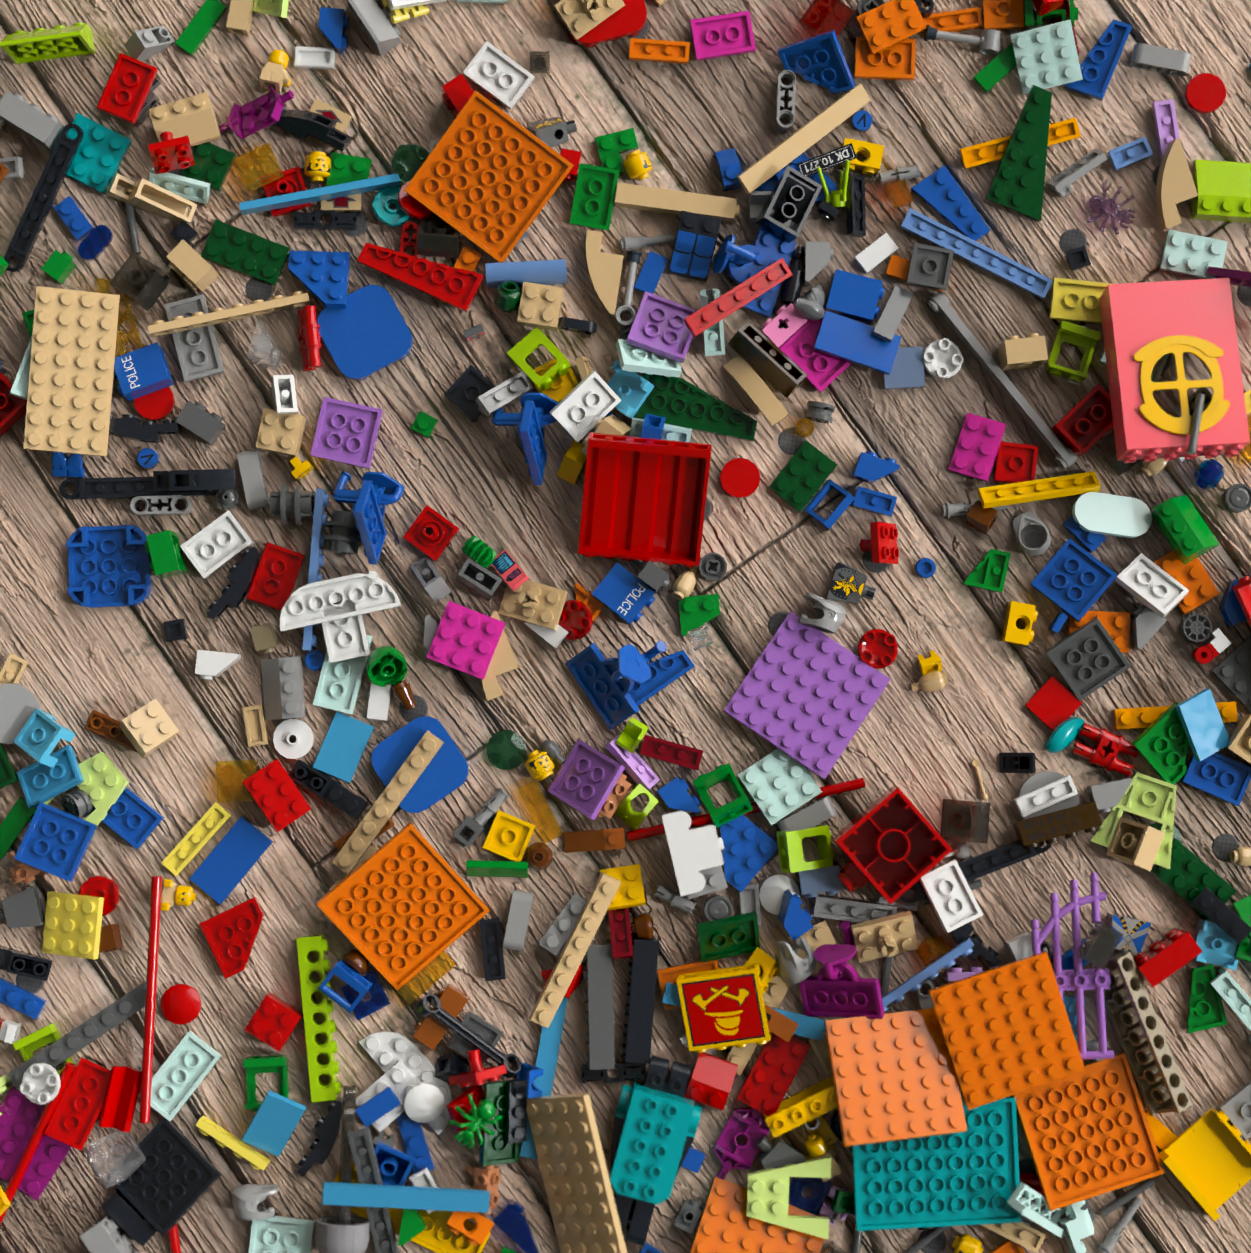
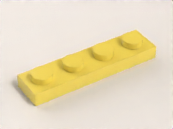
M215 802L161 863L175 876H178L232 815L218 802Z
M204 1115L195 1125L203 1135H210L215 1138V1142L224 1148L227 1146L233 1150L232 1153L240 1159L244 1157L250 1161V1166L256 1170L262 1169L264 1171L271 1161Z

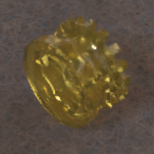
M801 419L796 425V432L801 437H809L814 431V424L810 419ZM802 423L810 425L808 433L800 430Z

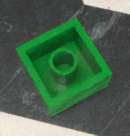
M167 530L146 536L147 541L144 544L147 553L151 555L152 561H149L152 573L161 578L187 573L178 533Z

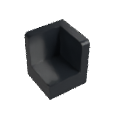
M453 1053L437 1058L435 1077L450 1084L448 1077L468 1072V1061Z

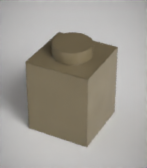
M272 623L250 628L256 652H262L265 655L273 653L274 648L279 647Z

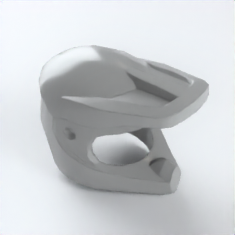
M1033 512L1022 513L1013 520L1015 537L1020 548L1026 554L1038 556L1048 549L1051 542L1048 528Z
M807 592L805 598L814 604L813 609L818 612L819 617L818 619H809L807 615H802L799 623L809 627L812 625L819 631L835 634L844 621L847 613L845 608L833 600Z
M803 936L796 938L793 949L785 941H778L773 944L779 971L784 981L789 985H796L804 981L815 971L816 960L813 958V951ZM799 948L805 951V959L798 956Z
M244 1184L236 1187L232 1191V1203L236 1216L244 1220H260L274 1217L275 1210L273 1207L266 1208L258 1205V1203L265 1200L267 1195L277 1193L279 1190L278 1184Z

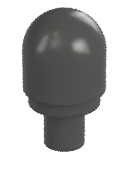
M546 740L542 743L541 751L547 752L551 760L554 759L559 765L565 761L564 757L560 754L562 752L560 747L553 740Z

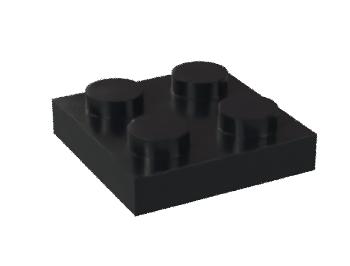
M470 365L444 395L475 422L482 414L475 400L495 386L476 368Z

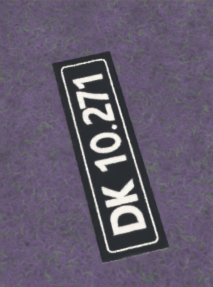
M850 143L798 163L797 166L800 173L809 177L818 173L817 167H820L821 171H825L845 163L846 160L851 161L857 157L853 145Z

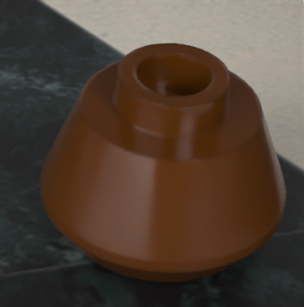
M537 842L528 847L525 859L531 868L543 870L551 864L553 853L547 844Z
M648 913L640 914L631 923L632 934L637 935V938L650 940L653 937L652 922Z
M352 949L343 955V961L359 974L366 972L369 960L358 949Z

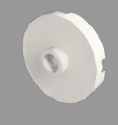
M289 719L277 726L273 735V743L280 755L289 759H298L310 752L314 743V735L306 722L300 719ZM292 735L296 736V742L294 743L290 741V736Z

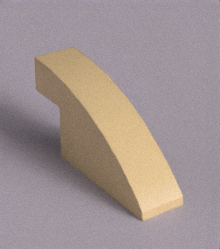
M1180 138L1169 142L1158 172L1156 206L1161 230L1181 224L1176 204L1198 196Z
M115 174L112 177L106 195L134 207L185 223H191L197 204L143 178L134 182L119 174Z
M587 230L586 261L589 277L599 302L610 318H615L624 255L601 252L603 232Z
M740 355L723 366L757 415L761 413L771 428L788 416V412L773 392Z
M493 612L491 617L501 621L498 612ZM504 629L484 680L482 679L487 701L503 696L497 676L519 668Z

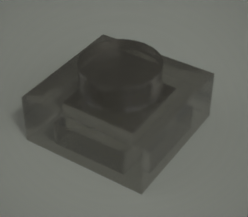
M530 51V73H550V51Z

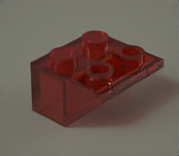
M813 0L799 20V23L811 37L834 30L837 39H839L853 19L855 11L840 0Z

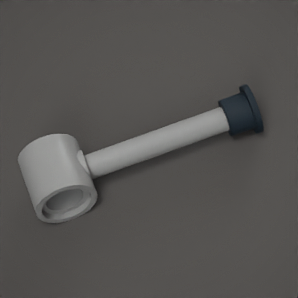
M930 25L926 26L924 41L942 39L979 45V52L983 55L993 56L999 54L1000 31L983 30L981 37L938 31L937 28H932Z
M632 250L626 252L629 267L623 306L617 309L615 317L616 324L622 329L631 327L636 317L631 303L636 267L639 264L642 253ZM623 313H628L631 319L623 321L620 319V316Z

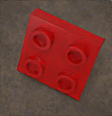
M166 131L160 134L162 142L148 145L155 174L168 173L172 170L185 169L195 165L188 135L173 139L172 132Z
M299 166L261 178L266 197L307 190ZM311 203L279 208L271 210V213L275 218L312 205Z
M426 505L403 538L437 561L460 529Z
M871 522V539L860 540L861 551H872V563L898 564L899 549L897 548L898 530L896 524Z
M471 1050L466 1052L470 1070L448 1077L450 1085L458 1084L459 1088L470 1086L471 1082L473 1086L484 1084L486 1079L487 1082L500 1079L499 1075L507 1073L506 1066L482 1067L480 1050Z
M481 1085L472 1086L446 1105L452 1121L458 1123L470 1122L455 1110V1106H458L468 1114V1111L472 1108L467 1096L470 1093L477 1107L482 1101L483 1090ZM453 1125L456 1134L468 1128H459Z

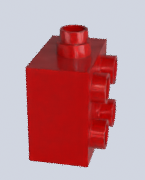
M895 786L887 790L832 838L833 842L850 860L843 867L845 871L837 876L851 893L855 892L858 887L862 889L870 883L883 900L890 905L953 851L901 789Z

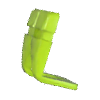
M638 784L619 803L614 813L621 820L624 819V823L634 831L639 828L645 817L659 801L641 784ZM639 794H644L648 798V803L643 812L634 811L631 807V800Z

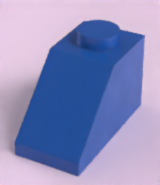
M735 148L715 152L723 191L742 188L743 186L737 178L742 171Z

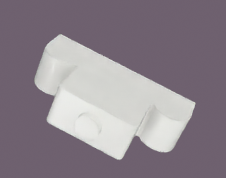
M684 811L663 814V824L680 896L702 891L706 880L699 871L721 866L724 863L721 850L724 849L722 837L718 838L713 824L689 829L691 818Z

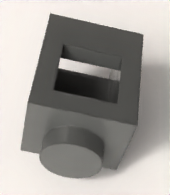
M469 815L453 834L456 837L454 841L463 848L465 845L469 848L485 827L481 826ZM470 829L472 831L471 836L467 837L464 831Z
M684 1199L674 1218V1226L693 1234L703 1212L702 1207H700L701 1204L693 1199L689 1201ZM687 1213H692L693 1217L691 1219H687L685 1215Z

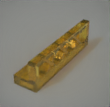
M119 276L106 280L104 277L96 279L99 293L113 294L109 285L120 282L122 289L118 294L120 295L119 300L126 303L127 306L123 315L118 313V316L122 318L120 321L118 318L115 349L117 356L129 353L126 345L130 338L137 342L139 349L143 348L124 277ZM125 319L132 324L129 334L121 329Z

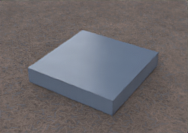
M923 347L898 348L891 373L889 375L883 374L884 390L925 387Z

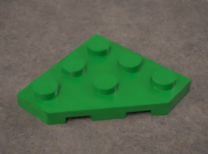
M1175 702L1132 742L1133 746L1165 782L1173 785L1186 774L1187 766L1185 761L1189 748V741L1175 708L1179 704L1178 702Z

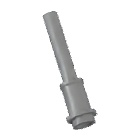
M676 233L645 238L644 235L629 238L623 236L620 239L621 251L625 250L627 252L631 249L645 248V245L674 242Z
M946 502L945 505L941 506V513L946 518L967 515L974 504L967 505L966 502L949 504ZM1007 505L991 508L995 510H1005L1007 509Z
M1137 1196L1135 1197L1114 1230L1110 1229L1102 1244H1098L1100 1245L1098 1250L1102 1253H1113L1112 1250L1120 1238H1122L1120 1234L1143 1200Z

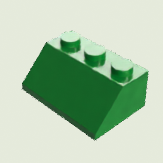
M1187 495L1170 498L1153 508L1151 516L1183 565L1219 546L1218 541Z

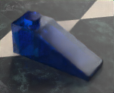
M510 1199L496 1214L493 1222L526 1253H540L527 1215L524 1212L525 1208L518 1201L513 1202Z

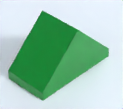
M417 1209L403 1210L398 1240L399 1246L404 1245L426 1229L427 1223Z

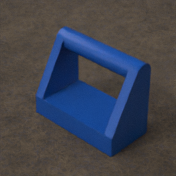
M829 479L804 508V511L828 531L854 501L855 497ZM833 488L844 497V500L827 520H824L813 510Z
M340 959L318 989L348 1013H351L373 984ZM334 974L360 993L353 1004H350L326 985Z

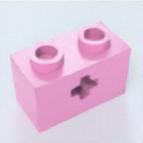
M792 303L788 306L784 304L776 312L778 315L773 320L769 318L761 326L763 328L761 332L778 348L783 346L808 321L794 308ZM786 322V329L784 327L780 329L779 324Z

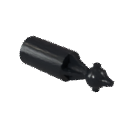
M801 244L793 251L794 261L789 267L793 275L785 279L781 302L787 305L793 304L801 295L804 278L801 260L805 255Z

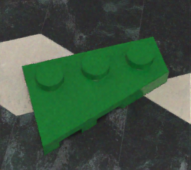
M1213 964L1191 968L1186 1033L1228 1024L1221 996L1209 983L1216 977Z

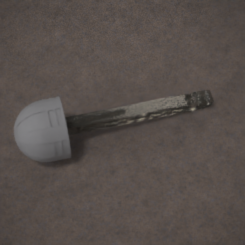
M344 1085L339 1183H352L353 1155L348 1132L354 1130L356 1086ZM337 1205V1216H325L316 1219L315 1242L319 1253H364L369 1243L370 1222L363 1217L350 1216V1206Z

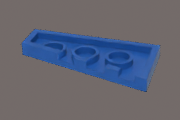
M1113 19L1080 65L1083 79L1065 84V89L1102 101L1131 32L1132 25Z
M945 165L911 188L915 194L923 198L924 202L937 210L944 219L951 222L964 236L977 241L990 232L989 227Z
M684 650L647 663L651 670L650 679L642 684L634 682L633 689L629 694L636 705L639 706L695 666Z

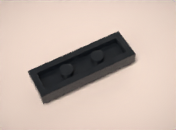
M848 174L846 192L847 235L864 237L866 236L865 177Z
M1206 887L1192 901L1194 905L1238 944L1251 933V927Z
M500 917L480 919L485 981L506 979Z
M525 1079L506 1081L504 1142L508 1144L526 1141L527 1080Z

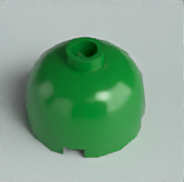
M381 646L373 650L367 658L366 670L369 679L377 686L396 685L407 674L405 657L396 648Z

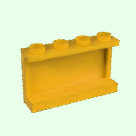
M833 1076L783 1099L775 1114L770 1116L763 1114L774 1138L838 1107Z

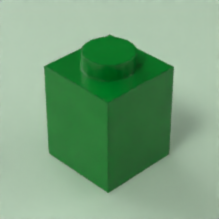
M55 250L41 269L60 284H63L76 265L72 262L73 257L65 251L60 253Z

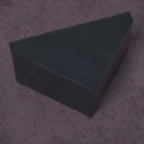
M999 753V773H1035V753Z

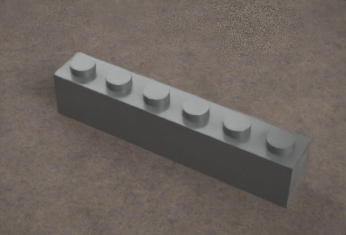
M612 944L590 945L583 958V961L588 963V970H584V982H588V990H584V1003H588L589 1011H585V1024L589 1023V1032H585V1044H589V1053H586V1065H590V1070L615 1069Z

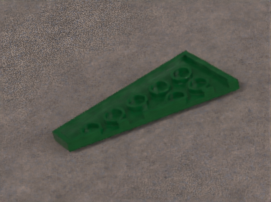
M1032 85L985 199L1040 222L1042 217L1052 92Z
M644 373L643 378L653 384L654 388L636 412V418L645 419L646 414L666 417V424L754 441L757 426L755 419L730 407L725 402L716 399L682 378Z

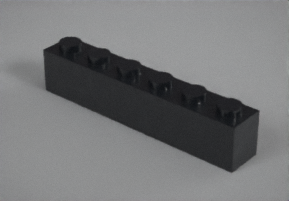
M634 937V942H632L633 963H628V975H632L631 983H627L626 995H630V1003H625V1016H628V1024H624L623 1036H627V1043L622 1044V1056L625 1057V1062L650 1064L659 939L647 940Z

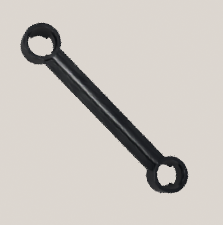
M426 994L418 1001L417 1009L423 1017L430 1018L434 1016L497 1063L498 1066L505 1065L507 1073L502 1074V1076L511 1078L521 1070V1061L516 1055H504L441 1008V1002L437 996ZM426 1001L431 1003V1005L433 1006V1011L429 1010ZM507 1061L512 1064L514 1071L510 1070Z

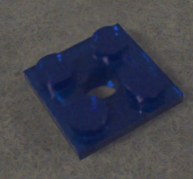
M375 971L363 976L373 985L368 990L371 994V999L369 1001L361 999L352 1010L357 1021L390 1004ZM349 984L341 987L347 1001L353 1004L360 993Z
M793 1177L789 1185L788 1204L808 1213L818 1215L832 1182L828 1180L823 1182L822 1178ZM805 1187L813 1189V1194L810 1197L802 1195V1190Z

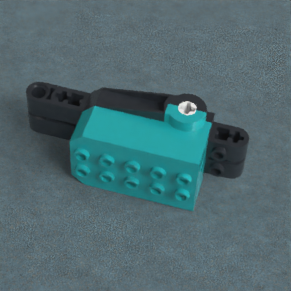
M653 1055L650 1059L644 1083L634 1081L633 1087L622 1085L614 1115L610 1182L615 1189L614 1201L622 1234L624 1235L626 1224L630 1223L626 1241L641 1245L645 1243L655 1204L658 1205L671 1196L675 1178L694 1140L702 1106L694 1104L693 1099L684 1096L691 1066L673 1061L667 1081L665 1078L670 1060ZM636 1200L632 1216L629 1217L632 1201Z

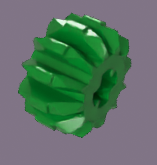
M471 536L467 539L462 547L463 553L484 568H488L497 556L491 547L476 536Z

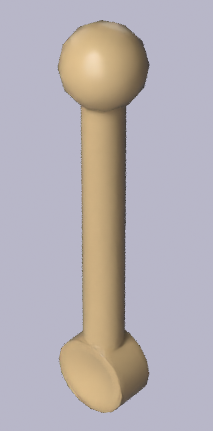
M974 759L971 764L975 767L981 790L980 798L985 801L988 799V794L985 793L979 770L980 761Z

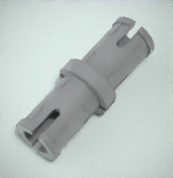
M916 164L904 168L899 166L894 170L879 172L878 175L880 184L883 185L895 181L900 183L905 179L920 177L921 173L919 165Z
M499 788L489 801L486 800L484 807L473 819L481 826H484L488 819L498 812V808L509 795Z
M661 884L654 895L669 903L672 908L675 906L689 915L696 903L680 896L679 892L674 893Z

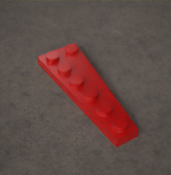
M365 243L357 260L358 263L465 312L468 311L484 278L479 273L450 267L443 263L439 264L428 259L417 258L369 243Z

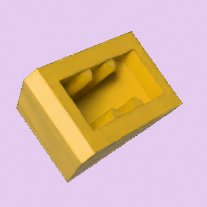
M574 440L565 454L556 475L575 485L587 457L581 452L584 446L580 442Z

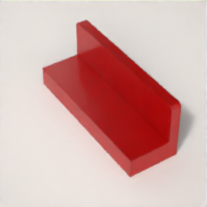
M112 1066L98 1126L112 1127L122 1132H130L141 1087V1070L131 1066Z

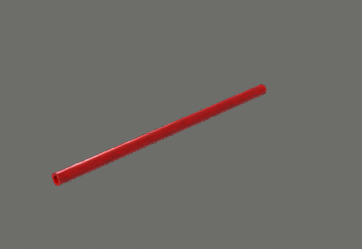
M864 778L820 787L822 793L814 799L865 788ZM751 803L753 810L744 815L761 812L756 803ZM709 813L690 817L691 826L689 828L713 823V820ZM664 824L627 832L629 842L666 834Z
M152 876L139 1123H150L162 876Z
M66 1062L60 1074L61 1086L58 1095L54 1100L46 1104L4 1192L10 1203L76 1067L70 1062ZM7 1210L0 1216V1225L4 1219Z

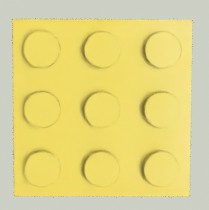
M47 891L42 953L98 959L104 897Z

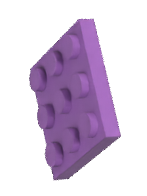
M645 291L626 343L683 363L693 338L683 320L698 310Z
M323 397L310 455L370 469L383 410Z
M578 739L549 787L548 792L590 819L595 820L625 767Z

